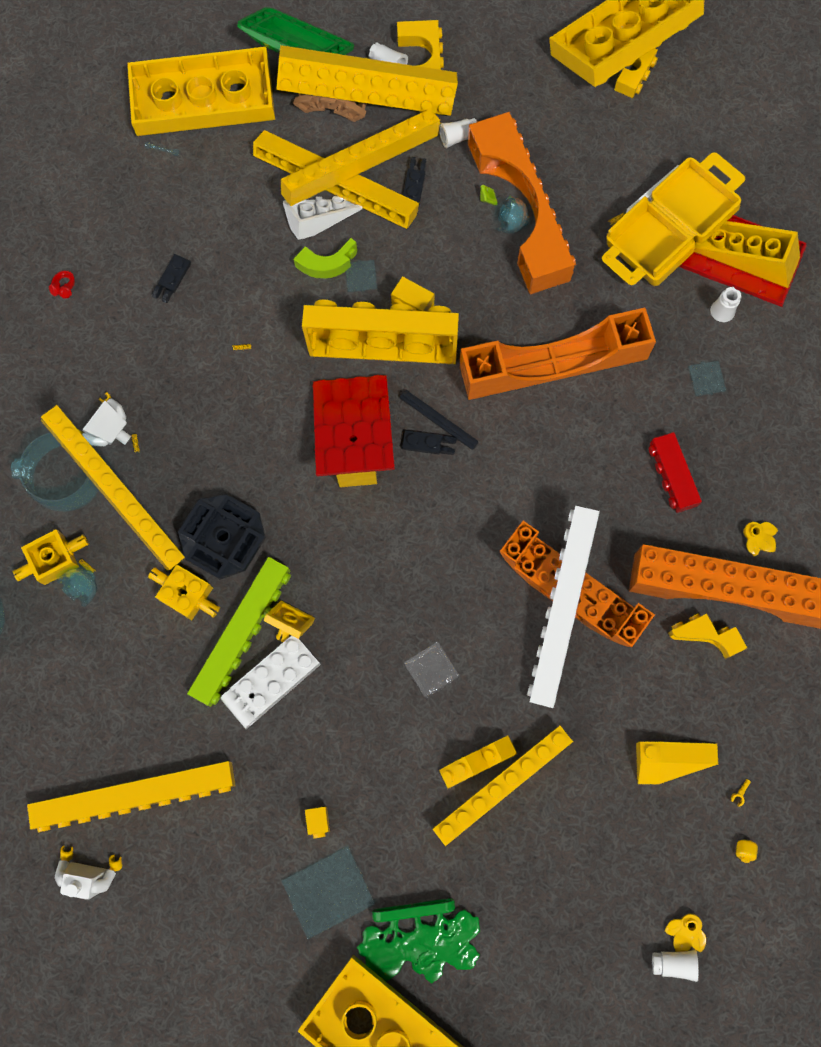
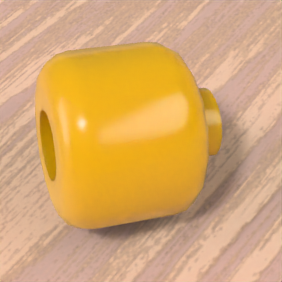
M739 840L736 845V856L744 863L756 860L757 844L750 840Z

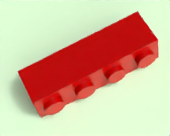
M675 433L652 439L648 447L649 453L652 457H655L657 462L655 463L657 473L662 475V486L670 495L669 504L671 508L675 509L676 513L698 507L702 501Z

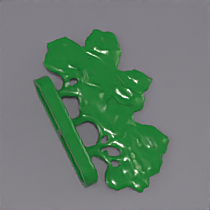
M453 898L372 910L374 922L389 921L391 924L383 932L374 926L367 927L363 932V942L357 946V949L359 950V955L365 957L366 965L371 970L376 971L385 981L397 975L405 961H410L415 972L424 974L425 979L433 983L443 975V965L446 962L457 970H471L474 968L480 954L469 942L480 932L479 918L472 917L466 910L460 911L452 920L444 918L443 913H449L455 909ZM437 914L438 918L435 926L431 927L421 923L420 917ZM415 918L416 928L413 932L405 933L398 928L399 920ZM443 924L448 925V930H444ZM393 930L394 938L390 943H387V935L388 933L392 934ZM398 932L401 933L402 938L397 937ZM384 934L383 939L380 940L379 935Z

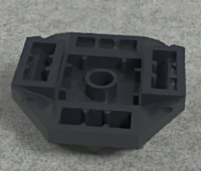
M228 494L199 499L178 531L186 561L219 580L246 571L266 538L261 514ZM228 534V539L220 541L221 535Z

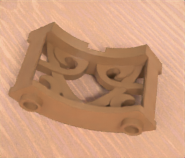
M299 93V96L294 99L293 103L305 113L325 111V108L333 109L334 113L344 116L353 122L364 118L366 115V103L362 102L356 105L355 101Z

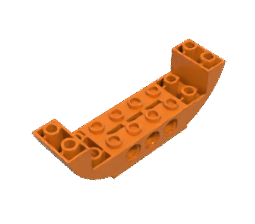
M523 520L500 550V553L518 575L550 599L552 588L557 587L558 580H555L556 570L561 568L562 560H559L560 554L537 538L539 531ZM585 573L575 618L609 640L627 647H633L655 614L639 603L633 607Z

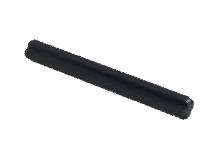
M408 390L402 392L401 400L471 450L476 448L478 440Z

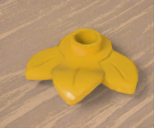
M750 522L745 526L743 532L747 538L746 547L750 554L757 556L760 550L775 552L776 542L772 536L778 530L773 524L769 522L761 524Z
M686 914L682 919H673L667 924L665 932L674 936L673 945L676 952H685L690 950L691 947L698 952H702L705 948L706 935L701 930L702 922L697 915ZM693 922L695 923V926L693 928H689L688 924Z

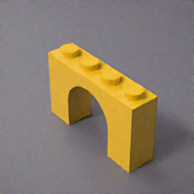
M438 20L397 22L398 47L420 46L427 49L432 55L426 63L417 66L439 70L444 68V59L440 57V53H443V42H439V39H442V27H438Z

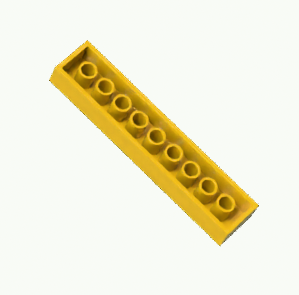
M280 45L276 90L423 112L431 109L434 113L451 116L458 85L457 72Z

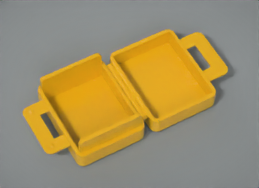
M711 153L701 163L694 158H687L652 191L651 203L644 196L609 229L606 240L610 249L602 256V261L629 285H635L642 278L646 279L653 286L660 285L694 252L695 241L704 243L739 210L741 198L734 191L745 181V176L717 153ZM713 165L731 179L726 185L709 171ZM619 255L634 271L631 272L616 257Z

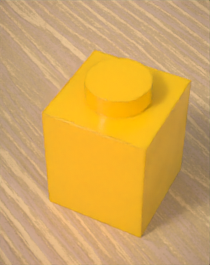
M327 807L305 810L308 835L313 834V839L326 837L325 832H330Z

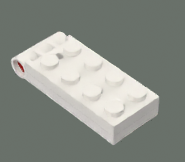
M291 635L225 692L220 699L243 727L247 729L319 667L320 663L299 639Z

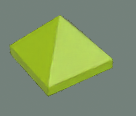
M481 185L480 201L498 205L494 189Z

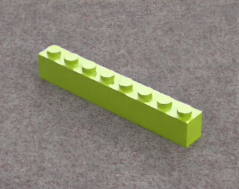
M270 557L267 558L188 691V695L209 707L218 703L221 697L219 693L223 687H227L229 684L232 670H236L239 667L242 653H246L252 644L250 642L252 636H256L259 633L262 619L271 610L272 602H276L281 595L279 590L283 584L286 585L291 578L289 573L291 571L288 567Z

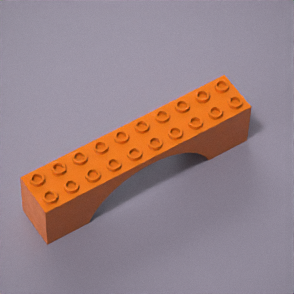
M510 112L470 124L468 146L479 173L494 175L510 182L525 195L532 207L535 228L527 241L520 246L517 262L529 293L533 294L571 281L574 266L576 265L573 255H570L568 241L563 238L561 225L557 224L555 220V211L549 206V197L547 193L543 192L542 181L540 178H537L536 167L529 159L528 148H525L523 145V137L517 131L515 118H512Z
M640 308L609 315L599 324L580 334L549 344L515 347L494 341L462 348L460 369L468 400L647 360L656 340L646 308Z
M644 544L634 555L629 592L665 599L694 598L729 602L766 611L779 617L783 622L821 629V578Z

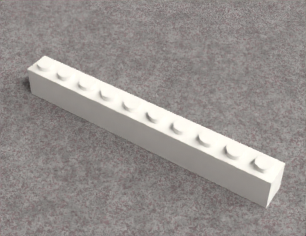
M575 506V510H570L568 521L572 523L570 529L565 531L564 541H567L565 549H561L559 560H562L561 568H557L555 580H558L557 587H553L550 599H553L552 607H548L545 618L549 619L547 627L543 626L541 638H544L543 646L539 645L536 656L540 658L539 664L534 665L532 677H535L534 685L530 684L527 696L531 697L530 702L551 708L555 705L600 511Z

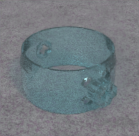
M51 432L46 433L33 440L26 447L20 459L15 458L11 464L12 477L20 479L27 494L47 509L60 512L80 509L87 505L99 491L88 476L84 484L75 493L62 499H42L38 497L35 491L33 478L37 464L49 451L62 446Z

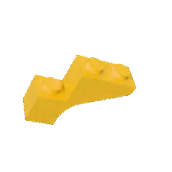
M698 613L690 617V622L686 624L679 622L671 626L673 630L668 633L673 640L709 642L722 652L725 659L747 649L736 627L729 629L727 626L716 632L707 614L701 616Z
M506 736L449 764L439 771L447 788H450L516 755L517 752L509 736Z

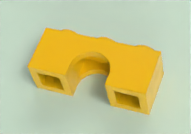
M651 49L636 59L632 65L637 70L624 68L616 81L614 90L631 98L635 94L639 95L643 87L642 81H647L651 72L649 70L650 67L654 68L658 58L656 54L658 49Z

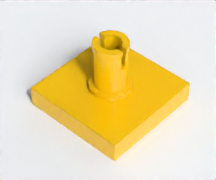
M280 601L264 618L265 622L279 629L276 639L280 640L282 636L281 642L286 641L289 635L299 639L315 620L314 617L283 601Z

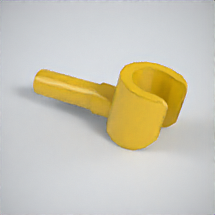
M746 779L738 793L731 795V802L737 796L741 798L737 805L739 807L744 804L743 795L751 783L750 780Z

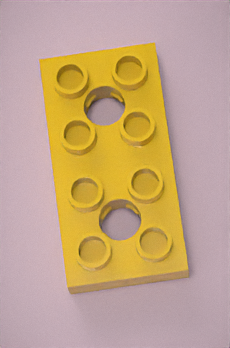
M606 0L549 38L551 56L596 87L605 83L608 78L623 68L632 65L636 59L651 49L659 47L663 41L678 31L684 30L690 23L704 15V0Z
M266 47L127 63L131 122L137 136L275 120L270 64ZM241 83L245 85L239 91H229L233 84ZM164 92H176L174 96L169 99H161Z
M318 300L314 303V306L304 305L302 329L310 356L456 364L459 313H451V309L448 307L433 306L426 312L413 311V308L406 304H394L389 310L375 309V306L368 302H356L351 308L337 307V304L330 300Z
M355 955L350 958L298 1029V1032L315 1047H464ZM364 1007L370 1011L372 1025L374 1026L369 1032L355 1034L349 1030L346 1013L350 1009Z

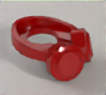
M69 271L58 272L53 277L51 285H49L50 293L53 296L60 295L62 298H69L72 295L71 289L75 284L73 274ZM62 278L70 280L67 284L60 287L59 281Z

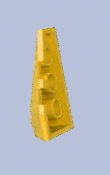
M680 742L636 743L638 784H661L718 765L717 744Z

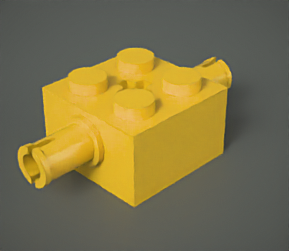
M55 529L21 547L28 564L13 570V574H16L14 577L19 582L34 574L38 582L46 585L79 568L74 552L88 546L89 542L84 534L67 542L65 536Z
M179 565L175 566L169 576L157 568H153L151 571L158 576L149 573V579L162 585L155 598L191 621L199 609L213 618L217 614L211 609L219 612L220 607L206 599L213 587ZM184 590L187 591V594H181V592Z

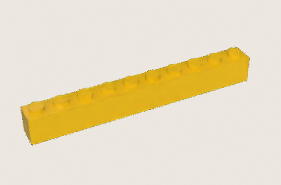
M428 109L281 179V195L290 206L308 199L438 136L440 119L431 109Z
M265 130L253 142V156L290 174L324 159ZM359 174L326 189V191L355 205H360L362 208L406 229L417 216L418 202Z
M56 405L41 416V422L164 568L169 571L185 558L62 410Z
M227 761L27 804L30 829H38L39 833L51 830L50 826L58 825V828L71 826L70 822L78 820V824L90 822V817L98 816V819H105L111 817V813L118 812L119 815L131 813L132 808L138 807L139 811L151 809V804L158 803L159 806L171 804V800L179 799V802L191 800L192 795L198 794L199 798L211 796V791L218 790L219 793L229 792L231 787L236 786L232 762Z

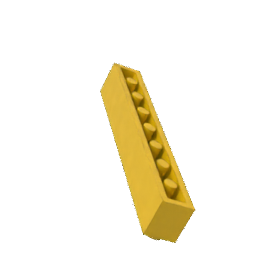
M558 726L436 825L433 831L445 846L448 845L573 742L561 726Z

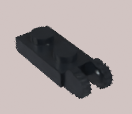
M411 157L403 196L418 202L420 205L427 159L422 158L421 169L415 170L416 157Z
M174 254L158 285H156L152 297L158 299L163 288L167 289L163 294L162 301L168 303L173 292L175 293L189 269L191 261Z
M405 430L402 450L438 455L440 453L454 455L455 449L441 447V442L456 444L457 439L449 436Z

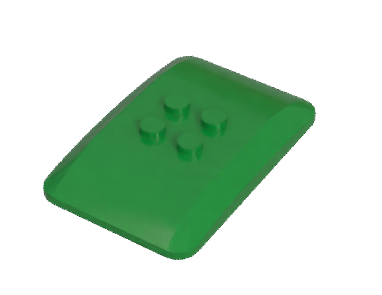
M265 7L239 20L237 23V27L253 40L280 53V45L346 55L354 49L352 42L270 7Z

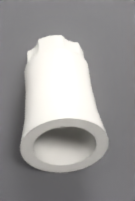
M376 43L370 48V59L406 65L408 63V56L406 54L392 50L383 44Z
M476 119L440 123L439 134L444 147L448 148L456 143L467 140L469 125L476 123Z
M729 287L721 293L710 309L711 315L715 320L728 322L733 319L737 306L740 303V291L734 287Z
M661 951V953H652L653 974L697 982V951Z

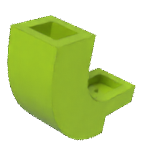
M350 238L337 253L331 256L316 255L305 246L293 259L295 267L304 274L315 278L336 277L351 267L350 259H353L357 254V244Z

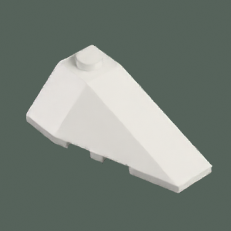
M333 196L332 199H322V197H316V200L305 199L293 206H290L286 200L283 201L290 229L298 240L315 236L363 209L362 206L355 205L339 196Z

